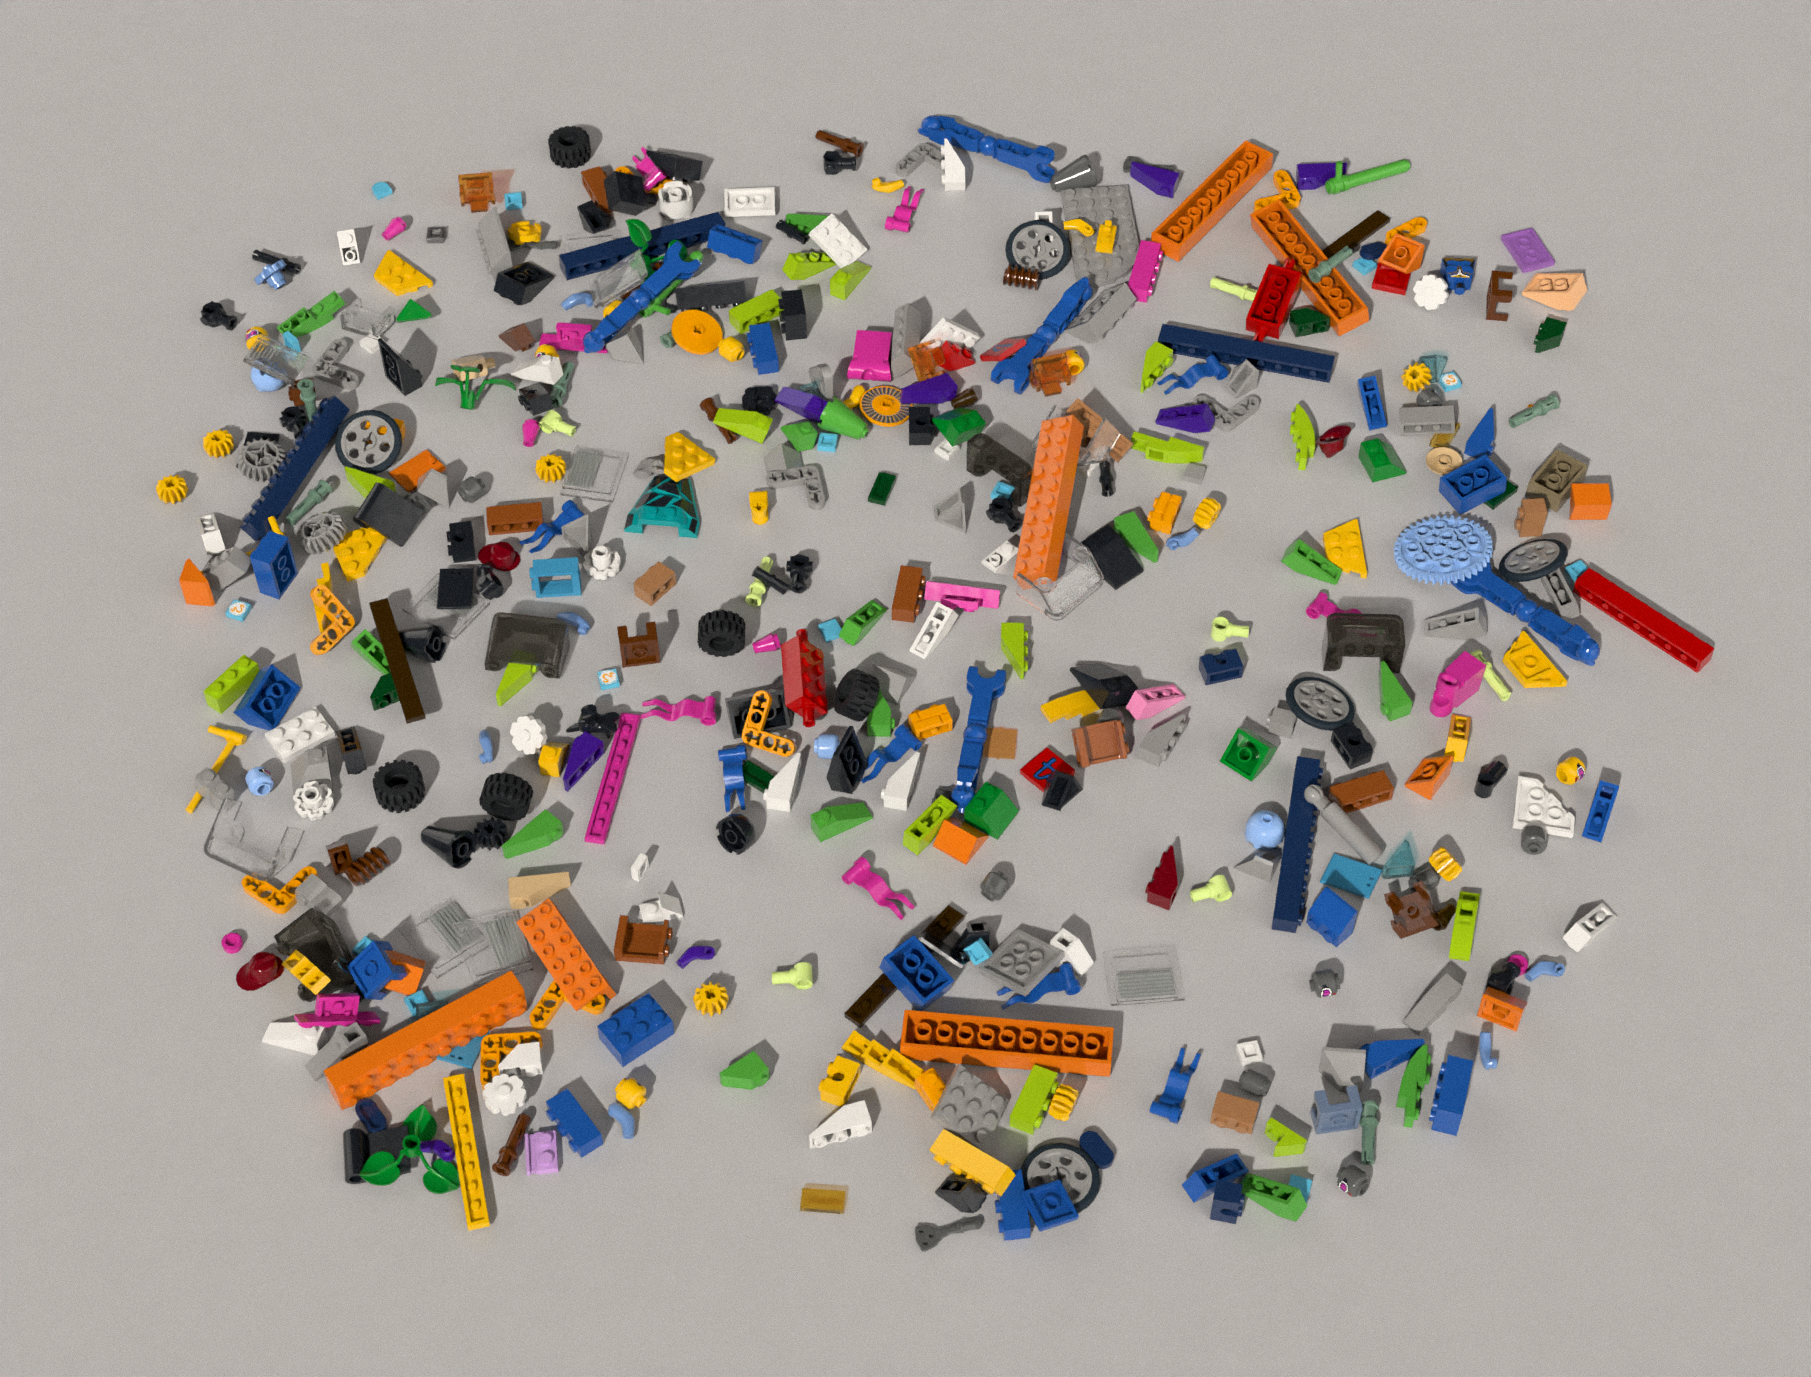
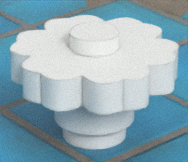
M1435 274L1425 275L1422 280L1417 281L1413 289L1416 293L1414 300L1418 306H1425L1427 310L1438 309L1440 304H1445L1449 293L1445 290L1448 288V284L1443 278H1437Z
M597 546L593 550H589L584 556V570L588 576L593 575L596 580H605L608 576L614 577L620 571V556L617 551H611L609 547Z
M531 714L518 717L517 722L512 723L510 734L514 737L512 743L518 751L523 750L526 755L538 753L540 748L546 744V728L539 718L534 719Z
M317 781L306 782L303 788H298L293 796V800L296 803L294 807L296 812L302 818L309 817L311 821L323 819L324 813H330L334 806L332 790L326 784L319 785Z
M507 1074L494 1076L492 1083L485 1084L483 1090L486 1108L491 1110L493 1114H497L500 1111L504 1116L517 1112V1107L525 1104L527 1098L523 1081L515 1075L508 1077Z

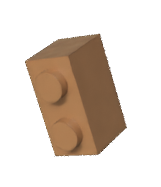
M1544 498L1522 499L1520 507L1517 508L1518 517L1514 520L1515 530H1518L1519 537L1542 535L1547 516Z
M658 561L633 583L635 596L652 606L676 585L675 572Z
M1218 1091L1210 1123L1220 1128L1226 1127L1236 1130L1238 1133L1252 1135L1259 1102Z

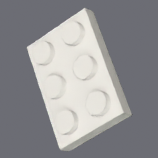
M774 187L724 189L725 217L775 215Z
M830 214L808 234L840 268L855 262L868 250L833 214Z
M315 706L266 732L264 735L283 763H286L303 754L306 750L312 749L335 737V732Z

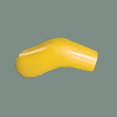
M879 178L872 179L871 187L875 191L892 193L903 188L904 183L901 179L881 182Z
M1081 219L1063 222L1064 230H1077L1086 237H1090L1094 233L1093 227Z
M856 385L850 397L843 402L850 409L857 407L860 404L865 388L862 385Z

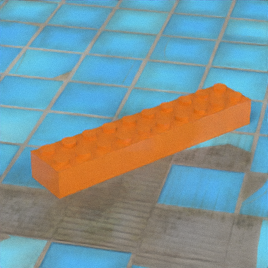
M1245 140L1152 232L1151 242L1161 243L1163 254L1179 262L1272 169L1273 153Z
M1280 199L1250 214L1253 230L1281 265H1284L1286 258H1290L1289 263L1291 258L1295 260L1296 263L1293 270L1302 272L1301 290L1320 313L1330 317L1329 325L1339 337L1369 321L1368 307L1336 268L1332 269L1330 275L1321 278L1319 283H1314L1310 280L1308 276L1309 270L1316 268L1321 261H1327L1328 258Z
M1074 415L1044 420L1041 423L1013 578L1024 589L1056 584L1084 429V426Z
M509 971L325 1069L324 1074L330 1092L341 1110L350 1108L360 1100L371 1097L377 1091L393 1085L399 1079L408 1077L414 1071L430 1065L437 1059L438 1055L444 1057L450 1054L452 1048L458 1045L463 1047L471 1039L477 1036L482 1037L489 1030L504 1025L514 1017L521 1016L528 1010L522 985L513 972Z
M904 1010L900 1054L909 1060L1032 1070L1035 1064L1053 1072L1110 1077L1114 1028Z

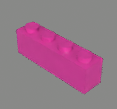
M1144 240L1140 242L1128 282V287L1136 297V301L1147 303L1148 296H1152L1153 286L1151 285H1155L1157 276L1155 272L1158 273L1160 267L1158 261H1162L1163 257L1161 243Z

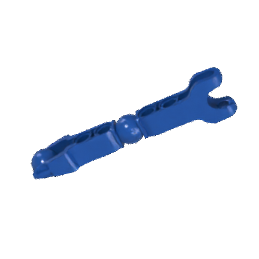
M930 115L922 120L921 128L918 129L919 134L929 137L930 140L940 145H944V138H947L953 146L971 152H980L985 156H992L993 159L996 158L1000 162L1023 169L1036 181L1049 183L1051 176L1055 174L1054 169L1047 166V164L1054 160L1055 153L1052 149L1042 145L1033 149L1008 140H1001L1000 138L997 140L991 135L985 136V133L955 122L954 118Z
M676 241L667 249L663 258L664 264L640 288L633 290L627 299L609 315L604 317L594 331L585 334L583 337L584 352L587 354L601 351L607 342L612 340L641 310L646 309L669 285L677 279H690L699 270L702 263L698 259H694L691 262L681 260L679 253L683 245Z
M1088 277L1078 280L1064 292L1061 300L1043 321V325L1039 326L1036 332L1029 337L1024 347L1019 349L1012 358L1004 359L997 363L991 372L992 382L999 384L1005 379L1014 380V392L1019 395L1028 388L1030 371L1044 356L1048 346L1055 342L1056 338L1062 334L1075 317L1079 316L1086 301L1091 298L1093 289L1091 284H1089Z
M1490 562L1487 563V567H1483V571H1477V575L1471 574V579L1464 577L1465 581L1458 579L1457 583L1451 581V584L1462 593L1478 594L1503 611L1511 613L1512 616L1516 614L1520 621L1528 623V626L1556 645L1562 654L1576 661L1593 666L1595 660L1600 655V648L1597 642L1579 625L1568 623L1542 606L1538 608V605L1533 600L1526 599V596L1518 589L1492 573Z
M969 666L966 689L972 695L967 727L963 732L964 741L957 767V786L954 787L951 793L952 802L957 805L960 813L965 812V807L976 795L975 791L982 760L983 745L988 737L987 728L993 700L1004 694L1006 670L997 669L993 677L983 678L978 674V667Z

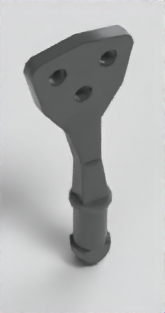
M1128 156L1124 161L1123 171L1125 173L1130 172L1131 162L1149 164L1144 163L1139 158ZM1149 165L1173 172L1175 171V167L1172 165Z
M510 238L507 240L510 252L517 251L523 247L543 250L556 249L558 246L555 241L525 242L522 245H517L514 240Z
M974 1219V1221L959 1222V1224L944 1229H937L931 1226H916V1242L920 1250L926 1252L936 1247L944 1237L950 1234L980 1229L982 1221Z

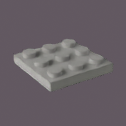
M1016 929L993 952L991 957L978 967L980 974L1026 997L1065 955L1062 950Z
M959 1064L955 1066L930 1118L955 1136L984 1152L1009 1100Z

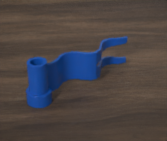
M1210 355L1206 359L1207 363L1191 366L1182 376L1170 374L1157 383L1160 386L1169 380L1180 381L1175 382L1164 391L1165 395L1178 387L1190 389L1203 377L1215 376L1217 380H1223L1228 376L1229 371L1224 365H1221L1215 355Z
M568 500L563 504V512L556 520L551 523H542L530 538L519 543L521 545L533 543L546 531L540 544L529 550L531 554L538 552L547 545L550 538L554 535H562V526L585 514L577 508L576 503Z
M905 724L900 725L895 730V738L886 748L876 749L868 756L866 760L868 766L865 770L870 768L877 758L879 760L873 771L864 777L861 782L865 783L873 780L885 764L898 761L910 748L914 751L920 749L922 742L911 733V729Z
M743 744L737 745L736 748L718 750L719 761H723L726 812H730V799L734 789L737 790L741 810H745V783L742 766L743 760H747L746 745Z
M1065 963L1059 967L1060 972L1047 974L1030 992L1031 994L1026 997L1023 995L1012 997L1005 1004L1001 1005L1002 1010L1018 1002L1034 1003L1049 992L1065 990L1067 995L1079 993L1081 985L1075 977L1071 964ZM1005 987L997 991V995L1000 996L1013 990Z
M1184 1048L1180 1049L1176 1064L1170 1070L1165 1090L1160 1096L1159 1101H1153L1150 1107V1113L1167 1118L1170 1122L1176 1124L1179 1123L1183 1108L1179 1106L1185 1097L1189 1080L1195 1073L1201 1056L1200 1053H1197L1190 1067L1180 1074L1185 1053Z

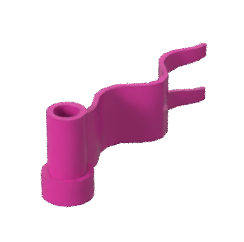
M643 146L641 150L645 157L642 161H639L635 156L632 159L637 164L635 166L645 179L643 182L644 189L649 192L659 181L665 179L666 175L650 160Z
M911 186L904 190L901 205H897L893 217L888 216L886 219V230L893 231L894 229L909 233L911 214L913 211H916L920 195L924 192V189L915 192L909 207L908 201Z
M1319 592L1313 603H1310L1306 609V614L1312 619H1317L1320 615H1324L1336 624L1349 622L1362 635L1376 636L1377 633L1363 629L1355 617L1366 626L1383 625L1381 622L1367 620L1358 609H1339L1332 602L1327 601L1328 596L1323 592Z
M713 696L705 697L704 702L684 699L674 705L667 704L658 699L642 702V706L657 705L670 713L661 710H651L641 714V719L649 716H659L666 721H675L681 716H690L701 719V723L707 726L716 723V698Z
M860 856L854 861V865L841 876L842 880L847 885L854 882L856 885L865 888L878 905L890 908L902 920L904 916L892 901H888L885 898L898 899L911 910L915 906L903 894L891 891L878 874L869 871L871 869L869 862Z

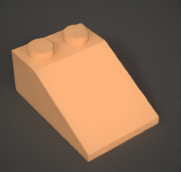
M1535 273L1522 291V296L1557 310L1570 311L1574 310L1587 292L1583 273Z

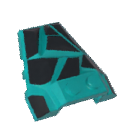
M654 476L627 515L624 531L643 534L645 524L678 527L679 537L697 538L700 521L691 480L684 478L675 482L670 477Z

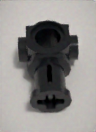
M826 151L823 156L826 175H836L842 169L856 171V156H853V158L842 157L837 151Z
M211 301L203 306L200 320L204 325L210 327L223 325L227 330H233L236 327L237 317L227 315L220 303Z
M290 406L281 412L282 417L279 418L281 426L283 428L286 427L289 432H294V438L296 439L300 436V433L304 432V420L306 419L304 410L299 409L298 406Z
M1004 496L993 499L989 504V509L986 511L987 517L995 523L1005 524L1010 532L1014 533L1019 530L1023 523L1021 519L1014 515L1012 502Z
M802 554L790 556V561H787L786 571L790 572V578L792 579L790 590L794 593L806 591L805 580L808 579L809 572H813V561H809V557Z
M481 564L477 567L476 572L479 577L476 584L477 590L486 599L499 598L504 590L502 582L492 573L491 565Z
M1513 962L1505 963L1502 971L1491 974L1487 980L1486 989L1489 986L1511 995L1514 979L1519 977L1521 973L1520 968Z

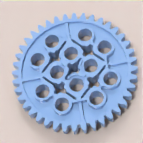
M1446 515L1443 518L1436 516V519L1429 517V521L1422 519V523L1416 521V526L1409 525L1410 529L1405 528V533H1400V537H1397L1394 547V559L1396 564H1398V569H1401L1402 573L1406 572V576H1411L1412 580L1418 578V582L1425 580V584L1432 581V585L1436 582H1439L1440 585L1443 582L1450 585L1451 581L1457 583L1458 579L1465 581L1464 577L1471 579V574L1477 575V571H1483V567H1487V563L1490 562L1493 553L1491 536L1488 535V531H1485L1484 527H1480L1479 523L1474 524V520L1468 522V518L1461 520V516L1454 519V515L1450 518H1447Z

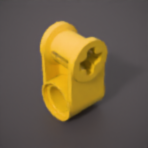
M767 490L749 492L752 521L757 525L765 524L768 521Z

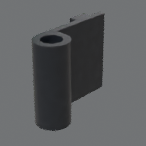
M375 483L353 517V521L363 528L368 529L371 527L402 547L424 511L387 486Z
M408 1125L366 1134L359 1128L344 1131L345 1182L349 1184L365 1183L366 1181L360 1177V1172L369 1157L377 1152H388L394 1156L396 1161L400 1151L403 1150V1139L409 1135ZM406 1155L403 1156L400 1164L397 1165L400 1175L411 1172V1160Z

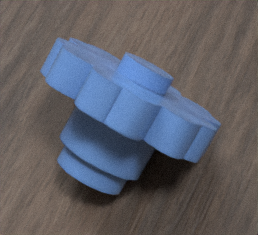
M282 259L273 265L268 264L262 269L263 272L254 279L258 285L267 282L271 288L279 289L286 283L285 277L280 272L285 268L286 263Z

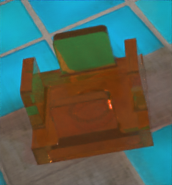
M492 172L458 175L461 206L471 204L472 213L487 212L488 202L492 204L496 202Z
M935 339L908 348L918 382L946 373L945 369L935 372L934 369L936 366L946 363L940 346L930 350L927 345L935 343Z
M1066 352L1031 360L1032 389L1035 388L1036 392H1039L1042 388L1044 396L1048 397L1062 393L1059 383L1066 382L1067 386L1071 385V371L1067 364L1068 357Z

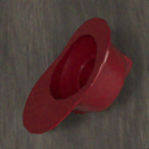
M1346 425L1333 427L1316 439L1315 443L1319 445L1322 453H1325L1327 458H1331L1344 449V439L1351 432V427Z
M507 542L488 544L480 549L478 553V559L481 563L489 564L500 571L514 570L520 563L518 552Z
M256 953L252 956L250 962L243 965L237 972V985L246 991H254L281 976L284 971V967L281 965L283 961L273 953Z

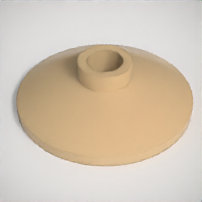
M1438 447L1429 451L1426 456V465L1432 472L1446 475L1462 466V458L1458 452L1451 448Z

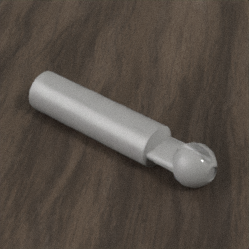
M1309 785L1305 789L1304 797L1306 801L1314 804L1321 811L1320 816L1368 865H1372L1384 853L1380 847L1336 802H1331L1324 795L1321 787Z

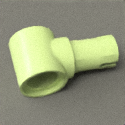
M549 410L539 422L540 429L548 434L553 431H559L573 437L576 432V426L565 423L561 419L560 414L554 410Z
M1216 617L1212 622L1211 637L1215 641L1221 642L1226 640L1227 637L1231 638V636L1248 638L1249 626L1234 625L1225 617Z
M1216 875L1209 880L1206 886L1190 890V897L1193 903L1206 898H1215L1217 902H1222L1232 896L1224 875Z
M800 962L795 964L794 968L790 969V971L772 972L773 985L791 983V985L798 989H809L813 985L812 965L807 962Z

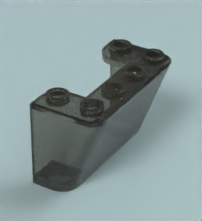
M984 433L976 434L967 441L966 471L977 477H982L991 470L995 471L1017 486L1011 493L1012 502L1019 507L1027 503L1033 472L1031 465Z

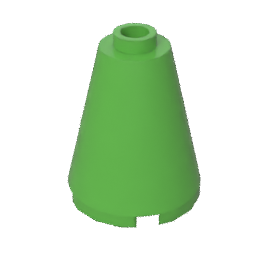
M833 396V403L828 402L819 418L822 420V423H818L817 426L820 429L857 440L865 438L869 432L868 424L837 396Z

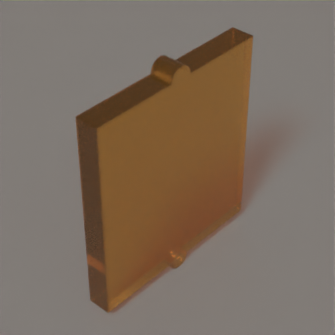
M1002 727L999 729L987 728L988 737L983 745L982 757L997 758V760H1000V758L1015 759L1017 730L1003 729Z

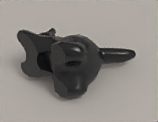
M589 704L581 708L578 724L570 726L566 729V732L581 731L583 733L586 731L589 734L605 733L609 739L618 730V725L615 721L619 719L620 715L616 712L599 714L597 713L596 706Z

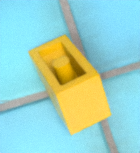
M549 741L543 745L538 760L541 775L560 777L569 744Z

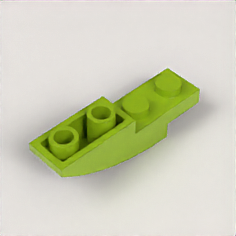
M1296 404L1295 411H1291L1290 422H1294V424L1290 425V435H1293L1292 443H1296V449H1299V452L1296 451L1295 462H1298V470H1305L1307 457L1313 458L1315 435L1308 415L1300 404Z
M1135 431L1132 434L1131 442L1133 445L1131 448L1145 452L1146 459L1173 464L1196 463L1203 460V446L1170 437L1169 441H1165Z
M1463 891L1459 893L1449 952L1450 959L1470 961L1480 894Z

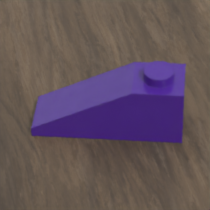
M1131 162L1130 176L1157 195L1169 198L1174 197L1179 186L1180 173Z
M1347 162L1342 163V175H1346ZM1336 163L1297 164L1295 175L1297 189L1315 190L1325 186L1326 181L1335 177Z
M944 373L901 388L900 402L942 404L957 396L958 385L948 373Z
M783 386L775 399L776 403L816 424L822 423V420L819 418L828 404L827 401L813 394Z
M1208 404L1160 409L1155 423L1191 433H1202L1211 431L1215 417Z
M586 731L575 738L571 747L563 777L564 788L567 792L605 753L603 741Z

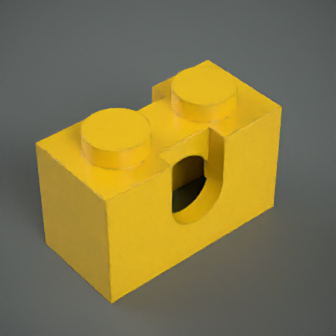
M837 1055L834 1062L829 1063L827 1068V1074L829 1075L826 1079L821 1080L818 1091H820L822 1101L843 1107L846 1105L861 1074L860 1063Z

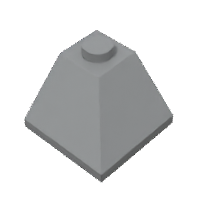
M327 747L308 749L290 764L293 795H295L298 788H303L306 782L317 781L319 785L326 784L328 788L334 791Z
M1323 1047L1319 1073L1339 1092L1347 1093L1346 1088L1348 1086L1357 1085L1358 1092L1361 1093L1364 1082L1366 1050Z

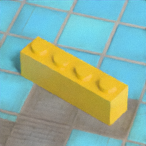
M945 1129L942 1130L929 1149L935 1156L933 1160L941 1166L947 1164L950 1166L949 1169L958 1176L962 1173L966 1176V1179H973L976 1184H981V1188L991 1195L996 1193L1002 1196L1016 1176L1009 1166Z

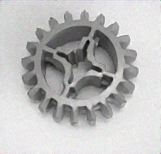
M260 438L258 441L253 439L252 443L247 441L246 446L242 445L241 450L238 451V469L248 480L253 478L256 482L259 479L263 483L264 479L269 480L278 471L277 466L286 459V453L282 449L281 444H277L275 440L271 442L269 438L267 440Z
M322 512L320 515L316 514L315 517H311L309 521H305V525L300 526L301 529L298 531L297 538L302 549L307 551L308 554H322L323 551L328 552L335 545H339V541L343 540V536L347 534V527L343 518L336 512Z

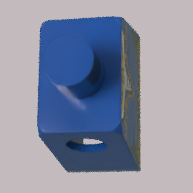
M1442 258L1440 274L1448 284L1447 290H1454L1457 295H1462L1465 290H1470L1475 259Z

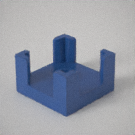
M373 940L347 966L365 999L382 1000L387 993L380 992V990L390 980H402L408 975L404 966L393 965L384 951L393 950L389 942Z

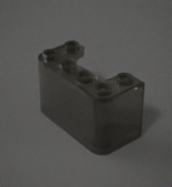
M1330 614L1326 620L1322 643L1323 671L1339 670L1342 665V657H1379L1380 663L1385 661L1392 673H1400L1406 645L1403 619L1394 614Z

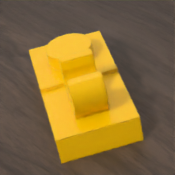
M1105 220V225L1100 224L1095 252L1113 253L1117 226H1113L1112 221Z

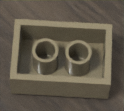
M1556 449L1529 480L1525 496L1530 499L1544 498L1546 507L1557 513L1570 498L1571 483H1582L1585 480L1588 465Z

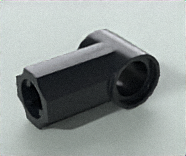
M1493 761L1484 773L1478 775L1474 788V793L1478 797L1488 798L1491 796L1492 790L1507 774L1505 765L1500 761Z

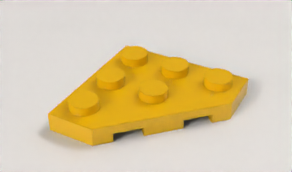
M676 432L665 437L664 473L675 482L715 464L714 457L683 434Z
M362 527L347 532L343 536L344 539L339 541V545L333 547L334 554L347 582L364 577L367 574L371 562L375 561L380 553L381 546L388 540V538L371 527L368 529Z

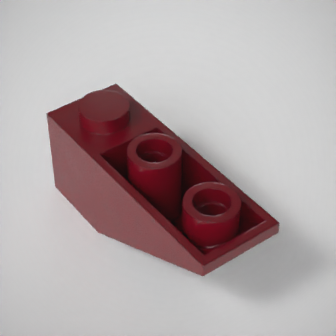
M1171 845L1167 852H1163L1160 859L1161 865L1156 867L1153 873L1154 880L1152 883H1148L1145 893L1148 894V903L1166 910H1170L1177 896L1178 889L1174 848Z

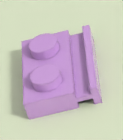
M556 1130L535 1132L532 1135L526 1133L527 1176L534 1173L539 1175L559 1172Z

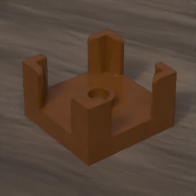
M1492 270L1486 296V320L1507 321L1508 314L1495 313L1497 302L1511 303L1512 291L1500 290L1498 287L1499 278L1512 279L1513 272Z
M655 622L646 623L647 635L628 637L627 626L617 627L623 668L660 663Z
M1423 881L1414 883L1413 887L1417 892L1398 898L1394 891L1384 894L1385 901L1392 910L1394 920H1391L1392 929L1400 939L1439 926L1431 893Z

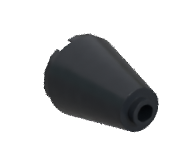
M432 625L398 630L406 654L430 663H436L435 661L442 659L446 648L443 636L446 635L441 626Z
M429 825L421 832V842L451 867L457 869L465 867L471 861V858H469L471 853L476 851L477 839L475 834L469 830Z

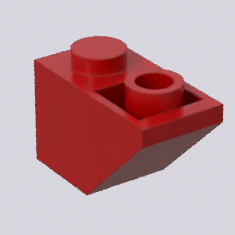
M947 340L933 354L938 365L950 372L974 365L976 362L971 350L966 347L962 348L957 343H951Z

